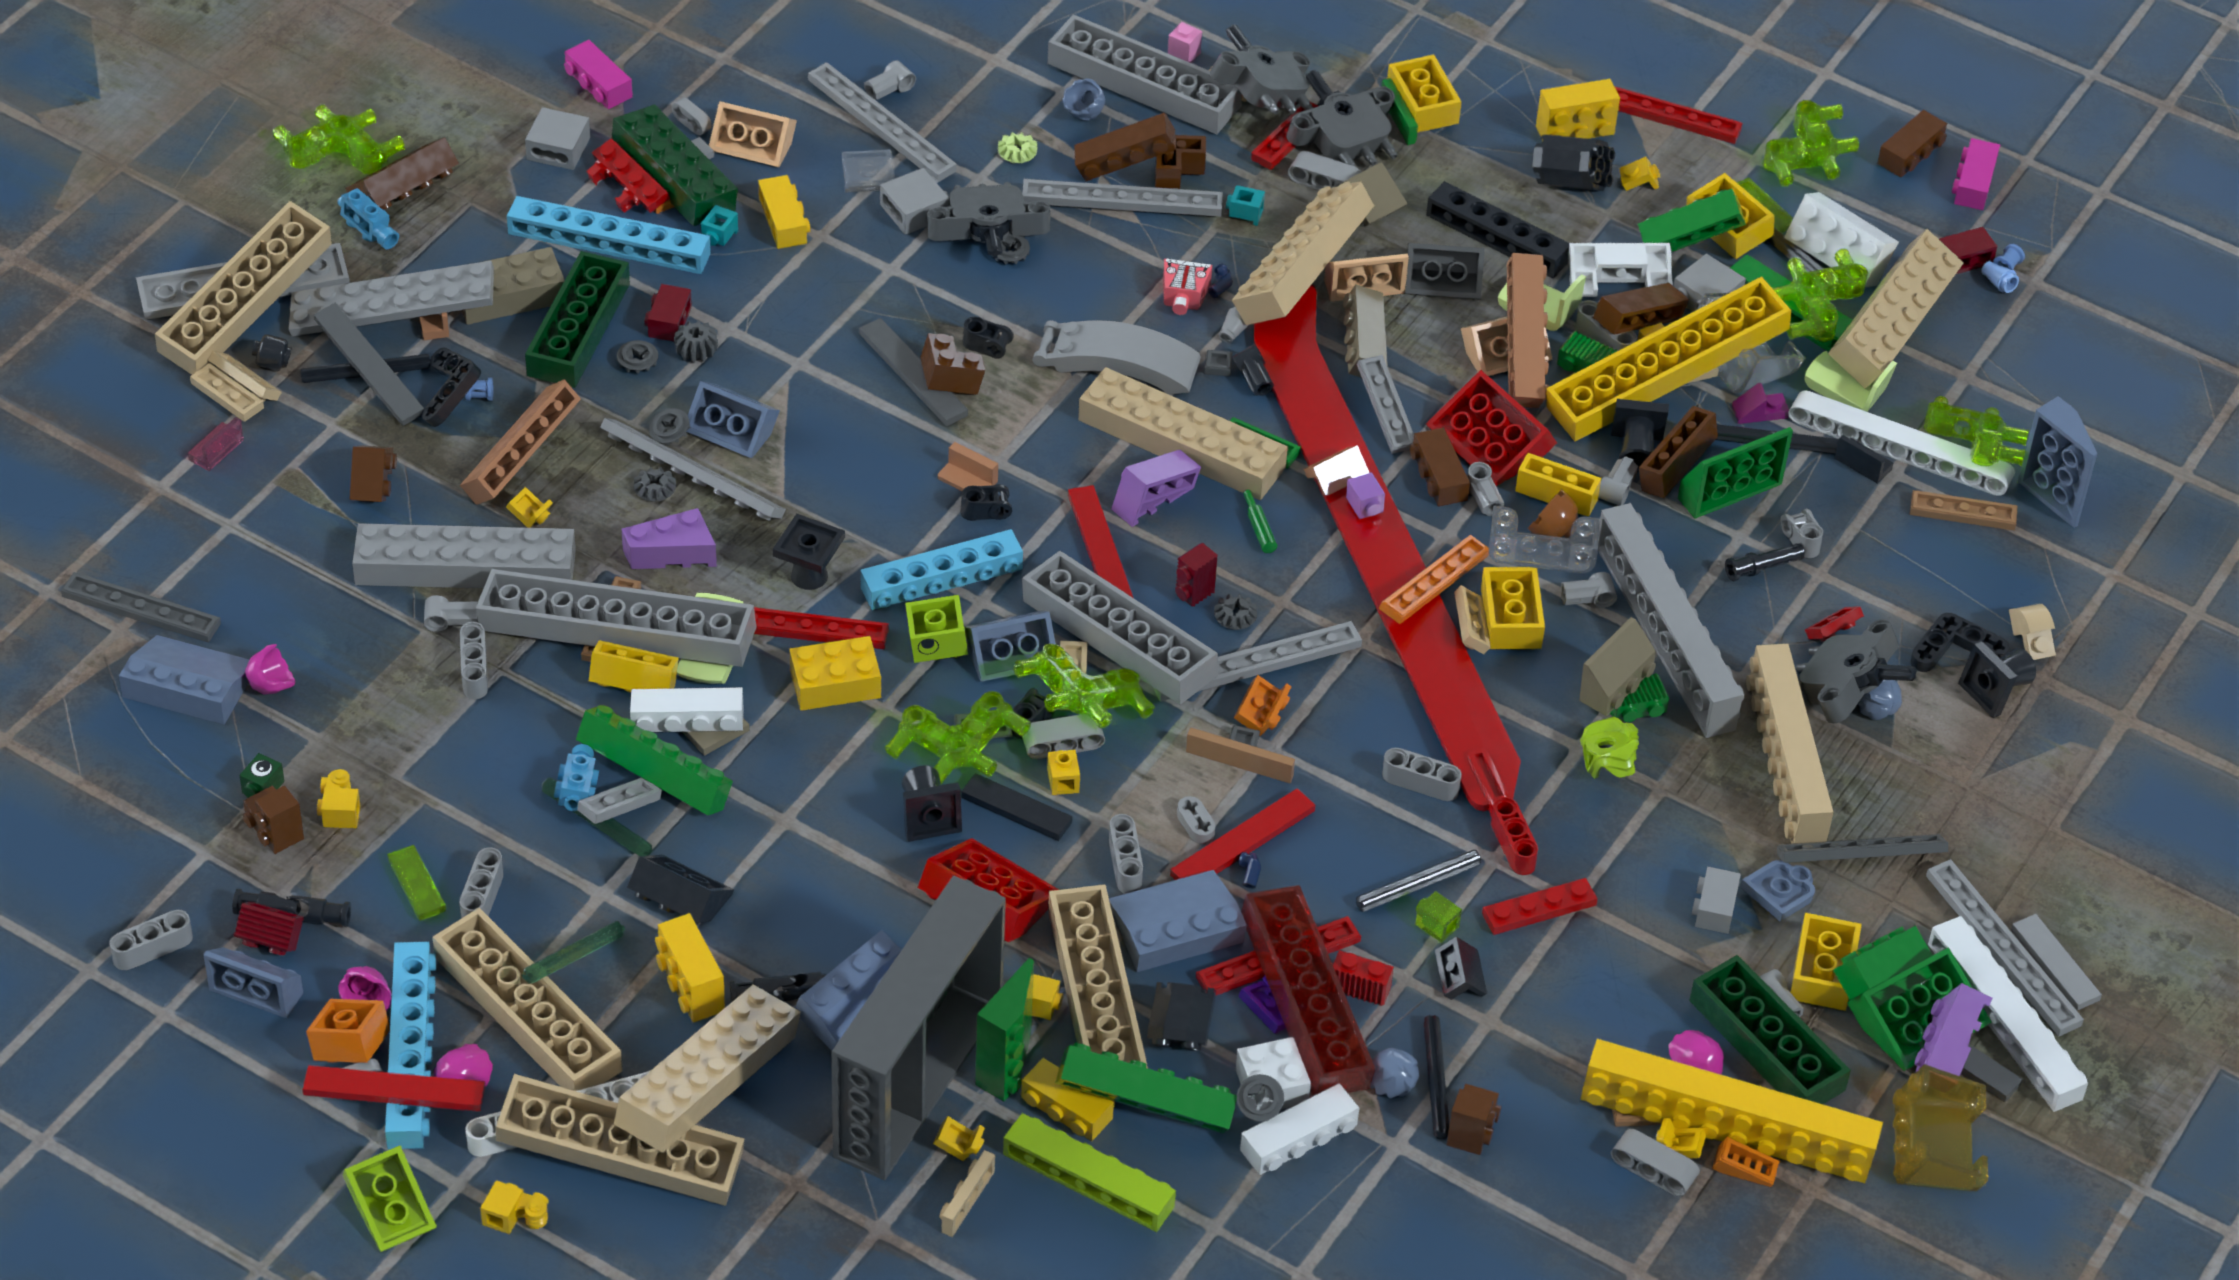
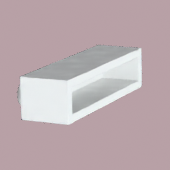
M742 688L631 690V720L643 730L651 732L743 730L744 705Z
M1339 1083L1276 1115L1272 1119L1243 1132L1241 1135L1240 1151L1259 1175L1269 1170L1274 1171L1284 1162L1292 1158H1299L1308 1150L1318 1145H1325L1331 1138L1353 1130L1358 1123L1359 1107Z

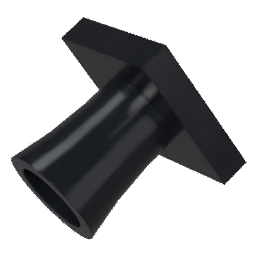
M1617 399L1611 436L1624 437L1619 459L1628 457L1633 459L1637 466L1640 467L1654 451L1653 440L1663 441L1669 404Z
M796 513L774 546L773 557L793 564L791 580L794 585L804 590L818 589L828 580L826 566L845 539V530Z
M1981 641L1974 644L1958 684L1992 718L2001 715L2014 686L2027 685L2034 681L2036 677L2035 662L2032 656L2021 648H2016L1999 658Z
M927 765L917 766L909 770L902 780V787L905 791L903 792L907 842L962 832L961 789L958 782L941 785L939 772Z

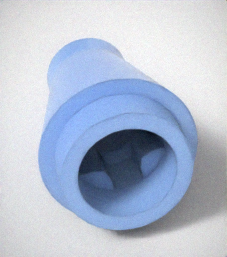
M1991 261L1985 263L1982 268V274L2000 292L2010 293L2019 283V277L2014 270L1996 265Z

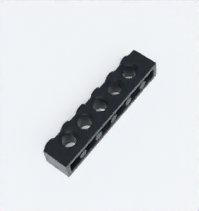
M1445 181L1428 197L1426 216L1508 257H1511L1513 253L1543 255V265L1547 266L1546 276L1552 279L1569 262L1568 242Z

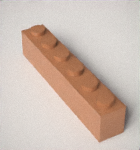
M1513 253L1507 262L1508 394L1522 407L1539 408L1543 401L1546 400V390L1549 387L1548 384H1545V376L1548 373V360H1545L1548 337L1544 336V328L1547 326L1548 315L1547 312H1544L1547 289L1543 285V280L1546 279L1547 266L1543 265V255Z
M565 379L546 387L460 484L461 488L476 505L495 498L581 400Z

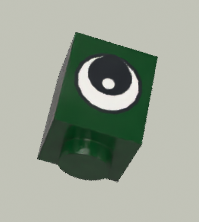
M260 753L255 756L239 775L242 793L248 798L271 786L278 789L285 782L282 763Z

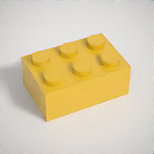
M1435 55L1389 64L1387 79L1391 78L1418 124L1417 133L1459 124L1462 102Z
M1611 79L1541 90L1536 128L1540 136L1558 135L1589 139L1614 135L1620 97Z
M1723 173L1687 196V205L1692 204L1697 199H1705L1719 191L1733 188L1739 200L1746 225L1711 237V239L1734 259H1737L1774 234L1775 215L1726 173Z
M1484 567L1481 597L1490 649H1542L1545 623L1537 567Z
M870 636L789 649L790 672L800 711L881 698V674Z
M689 913L658 924V937H655V943L659 954L656 955L657 964L661 971H666L671 991L677 992L682 1012L684 1014L688 1013L693 1023L719 1014L725 1009L724 976L691 914Z
M1805 913L1790 993L1797 1001L1846 1011L1849 997L1833 969L1843 964L1840 960L1841 958L1858 950L1862 924Z

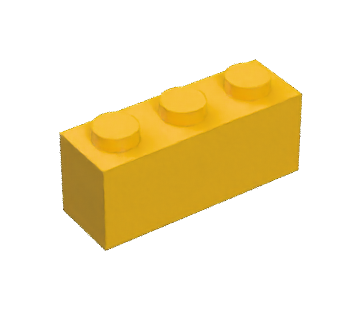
M788 175L758 180L759 200L777 249L807 244V233H810V223L808 218L803 217V204L801 201H797L798 195L795 184L790 183Z
M1527 453L1518 469L1515 492L1549 503L1562 489L1575 501L1578 513L1589 517L1598 501L1602 478Z
M599 640L591 655L589 681L604 687L622 688L627 692H631L632 689H674L679 658Z
M1042 1058L1023 1078L1021 1098L1030 1106L1037 1107L1047 1113L1054 1121H1060L1068 1126L1078 1136H1084L1088 1140L1093 1141L1113 1119L1114 1101L1056 1084L1059 1067Z

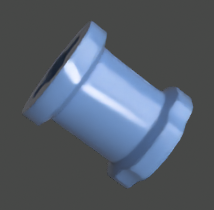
M2009 244L2004 248V253L1994 259V264L2014 270L2017 264L2024 261V251L2018 245Z
M493 378L477 380L465 395L466 400H471V398H487L488 401H493Z

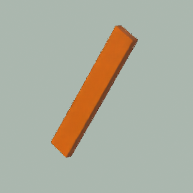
M1469 535L1382 601L1379 609L1401 624L1487 558L1491 549L1472 535Z

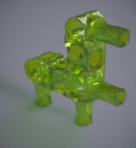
M1802 100L1797 104L1793 123L1795 131L1800 137L1790 139L1785 137L1772 139L1767 142L1763 166L1766 170L1776 173L1781 186H1789L1793 183L1794 176L1791 170L1822 166L1827 178L1834 180L1840 176L1841 172L1835 160L1839 154L1859 151V140L1856 136L1836 139L1826 122L1843 118L1842 105L1820 106L1811 100Z
M322 104L314 111L315 117L321 123L295 136L283 125L277 126L272 133L273 138L283 146L284 153L289 157L290 165L297 169L307 168L333 152H343L351 159L352 164L366 175H370L381 169L382 164L386 163L389 157L405 150L404 141L399 135L380 144L363 130L377 122L376 115L370 108L351 117L343 114L335 115L326 105Z
M1843 248L1836 251L1834 257L1838 264L1836 267L1807 272L1799 257L1791 258L1788 261L1787 268L1793 277L1792 282L1789 285L1772 287V289L1783 301L1793 300L1804 318L1803 321L1790 323V329L1787 330L1789 339L1811 336L1819 341H1831L1835 337L1839 316L1834 304L1830 303V300L1841 298L1846 300L1864 294L1868 270L1865 266L1854 263L1848 249Z
M1938 396L1934 399V402L1929 403L1923 427L1926 432L1969 440L1972 442L1970 459L1977 465L1992 466L1999 461L2022 466L2026 450L2004 446L2002 441L2026 446L2029 434L2028 429L2007 426V423L1999 416V410L1994 407H1989L1985 412L1948 405V399L1943 396ZM1966 421L1969 426L1961 427L1957 422Z
M1046 644L1042 651L1035 653L1033 657L1015 661L1016 665H1014L1013 670L1017 677L1021 678L1037 674L1054 692V694L1046 695L1047 699L1044 701L1045 707L1049 712L1068 708L1074 713L1088 715L1099 728H1105L1111 723L1112 715L1106 709L1131 705L1143 719L1150 717L1154 712L1155 706L1143 694L1142 687L1139 684L1140 676L1134 670L1120 668L1097 676L1085 674L1074 663V659L1057 644Z
M989 691L984 693L974 703L968 716L960 725L957 724L956 726L947 725L939 720L935 713L919 705L907 707L902 713V721L898 724V732L884 748L891 757L897 759L910 742H916L939 756L941 759L934 768L939 772L940 784L944 782L954 768L958 769L963 766H972L987 777H990L997 769V762L982 754V749L1001 726L1005 725L1019 735L1024 736L1029 731L1031 723L1015 713L1012 706L1004 701L1000 693ZM992 707H998L995 710H989ZM915 721H921L918 724H912ZM964 747L961 751H955L957 748Z

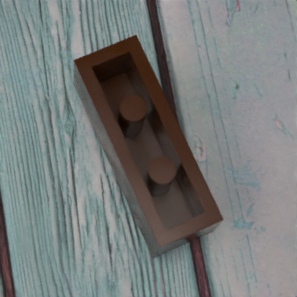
M1922 110L1881 145L1877 164L1897 176L1903 177L1908 171H1913L1922 159H1927L1937 146L1941 147L1947 137V134H1945L1947 123Z
M1439 428L1414 433L1413 444L1410 445V454L1412 459L1418 463L1421 478H1425L1427 482L1429 496L1434 497L1438 507L1468 501L1470 482L1445 429Z

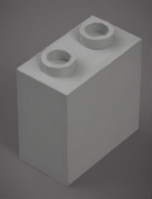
M542 107L525 139L527 160L574 170L590 139L589 117Z
M924 168L880 184V205L905 235L928 226L927 213L929 210L938 207H949L950 205L948 193L939 187L935 177L930 176Z
M1706 253L1675 278L1673 286L1689 299L1686 308L1694 312L1744 286L1746 278Z

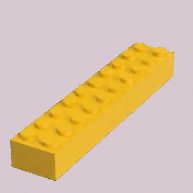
M1761 276L1548 387L1546 390V408L1576 442L1613 422L1617 399L1652 402L1789 330L1791 309Z
M1600 1039L1596 1040L1580 1099L1592 1105H1600L1617 1110L1623 1114L1642 1116L1650 1122L1662 1124L1664 1118H1670L1675 1128H1703L1706 1134L1705 1138L1723 1142L1728 1137L1768 1156L1777 1157L1793 1164L1804 1165L1817 1169L1820 1172L1831 1173L1845 1177L1850 1181L1862 1183L1866 1182L1883 1125L1881 1121Z

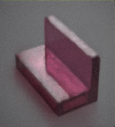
M235 417L228 424L220 423L188 452L189 461L210 471L244 440L241 419Z

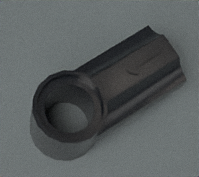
M1256 344L1232 356L1255 396H1264L1271 392L1275 385L1265 367L1266 362Z

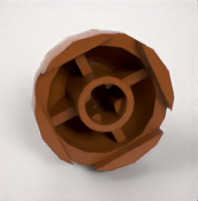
M1561 489L1538 515L1535 522H1532L1528 530L1539 539L1547 542H1556L1563 536L1568 539L1578 528L1574 524L1578 518V508L1575 501Z

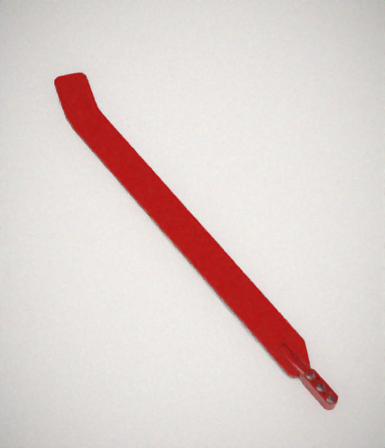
M1311 284L1286 317L1254 323V344H1256L1266 362L1265 367L1275 385L1272 391L1298 445L1301 447V452L1308 466L1347 447L1358 446L1369 473L1372 472L1385 493L1384 512L1359 519L1346 498L1347 486L1325 496L1316 477H1314L1451 765L1458 767L1461 771L1460 785L1469 803L1476 810L1489 811L1491 827L1511 869L1519 875H1529L1536 867L1538 845L1518 804L1513 799L1521 760L1440 595H1437L1401 624L1379 609L1382 601L1426 569V566L1319 350L1316 341L1317 291L1315 286Z

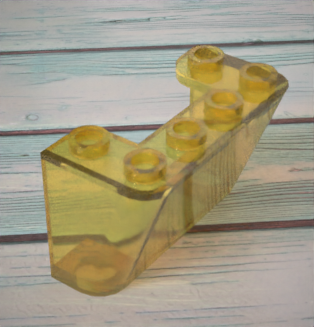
M1924 1064L1916 1073L1910 1076L1901 1089L1896 1090L1893 1096V1104L1895 1105V1118L1893 1121L1895 1142L1893 1151L1896 1153V1165L1894 1167L1896 1182L1904 1185L1977 1192L1988 1182V1157L1982 1155L1972 1165L1971 1124L1986 1110V1085Z

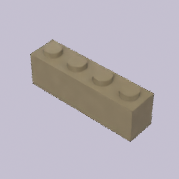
M1355 284L1351 292L1347 293L1343 300V307L1345 308L1344 325L1346 326L1344 342L1347 344L1345 361L1348 362V374L1361 377L1357 366L1359 360L1383 355L1387 365L1384 299L1382 292Z

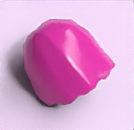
M276 644L267 645L252 656L245 669L246 677L252 689L264 695L275 694L295 685L292 672L289 671L280 650L275 648Z
M368 966L352 967L347 970L338 986L340 999L381 1000L384 1002L387 1012L391 1007L392 999L391 991L383 975L375 968Z
M1685 1030L1683 1033L1674 1036L1673 1040L1669 1043V1055L1672 1061L1721 1075L1724 1060L1723 1051L1719 1044L1711 1037L1700 1031Z
M465 1044L444 1054L437 1062L433 1075L434 1077L485 1081L486 1087L490 1081L493 1064L489 1060L488 1053L479 1048L477 1044Z

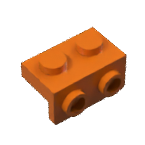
M1257 675L1252 680L1234 719L1247 728L1259 730L1260 736L1268 728L1273 730L1281 718L1278 715L1279 711H1282L1290 700V697L1287 695L1291 686L1286 683L1281 689H1278Z

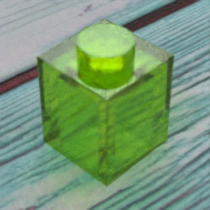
M1437 891L1428 898L1424 897L1416 907L1415 925L1441 943L1460 926L1462 909Z

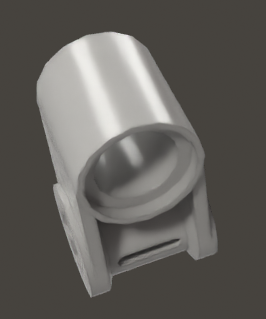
M1806 508L1798 514L1782 515L1781 528L1784 535L1789 538L1793 545L1796 543L1801 544V547L1804 549V558L1818 556L1823 529L1813 517L1812 512Z

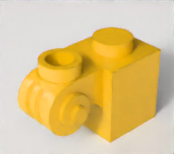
M342 769L334 770L328 774V777L321 778V794H323V799H318L317 815L322 816L323 827L357 828L361 808L359 790L351 789L350 776L347 771Z
M496 1180L480 1207L482 1225L510 1235L519 1218H526V1225L529 1228L540 1229L548 1221L547 1204L549 1200L541 1193L535 1192L529 1195L524 1193L523 1189H520L515 1184Z

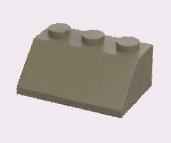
M1630 617L1583 665L1579 701L1605 716L1614 708L1618 709L1623 703L1624 698L1629 693H1634L1640 682L1645 677H1650L1656 667V663H1654L1656 650L1636 619Z

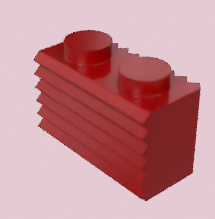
M1339 950L1332 966L1329 989L1331 991L1335 990L1336 993L1341 992L1342 995H1352L1353 998L1357 997L1364 1001L1368 1000L1369 1003L1374 1002L1375 1005L1379 1003L1380 1006H1383L1392 986L1394 966Z

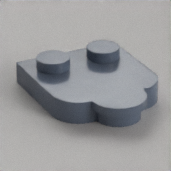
M1781 860L1772 861L1745 877L1740 885L1747 894L1778 921L1784 920L1810 904L1815 893V887L1812 884V873L1808 868L1801 865L1791 866L1789 863H1784Z

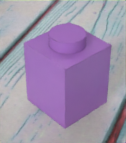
M1372 472L1348 479L1346 498L1359 519L1384 512L1385 493Z

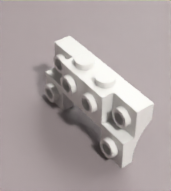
M1569 243L1570 285L1580 275L1586 276L1582 297H1597V282H1645L1646 287L1668 282L1673 285L1670 243Z

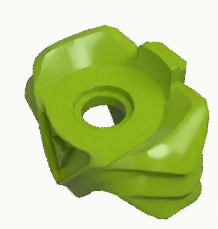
M1616 717L1598 720L1586 726L1580 742L1583 747L1587 772L1594 779L1599 777L1602 768L1607 769L1619 778L1633 775L1635 773L1634 761L1636 760V750L1639 745L1638 729L1632 723H1623ZM1602 745H1612L1609 748H1600Z

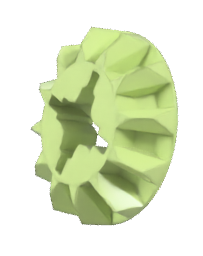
M1012 132L1010 136L1003 135L1002 140L998 142V152L1003 159L1009 162H1027L1037 154V141H1034L1031 135L1024 136L1023 132L1019 135Z

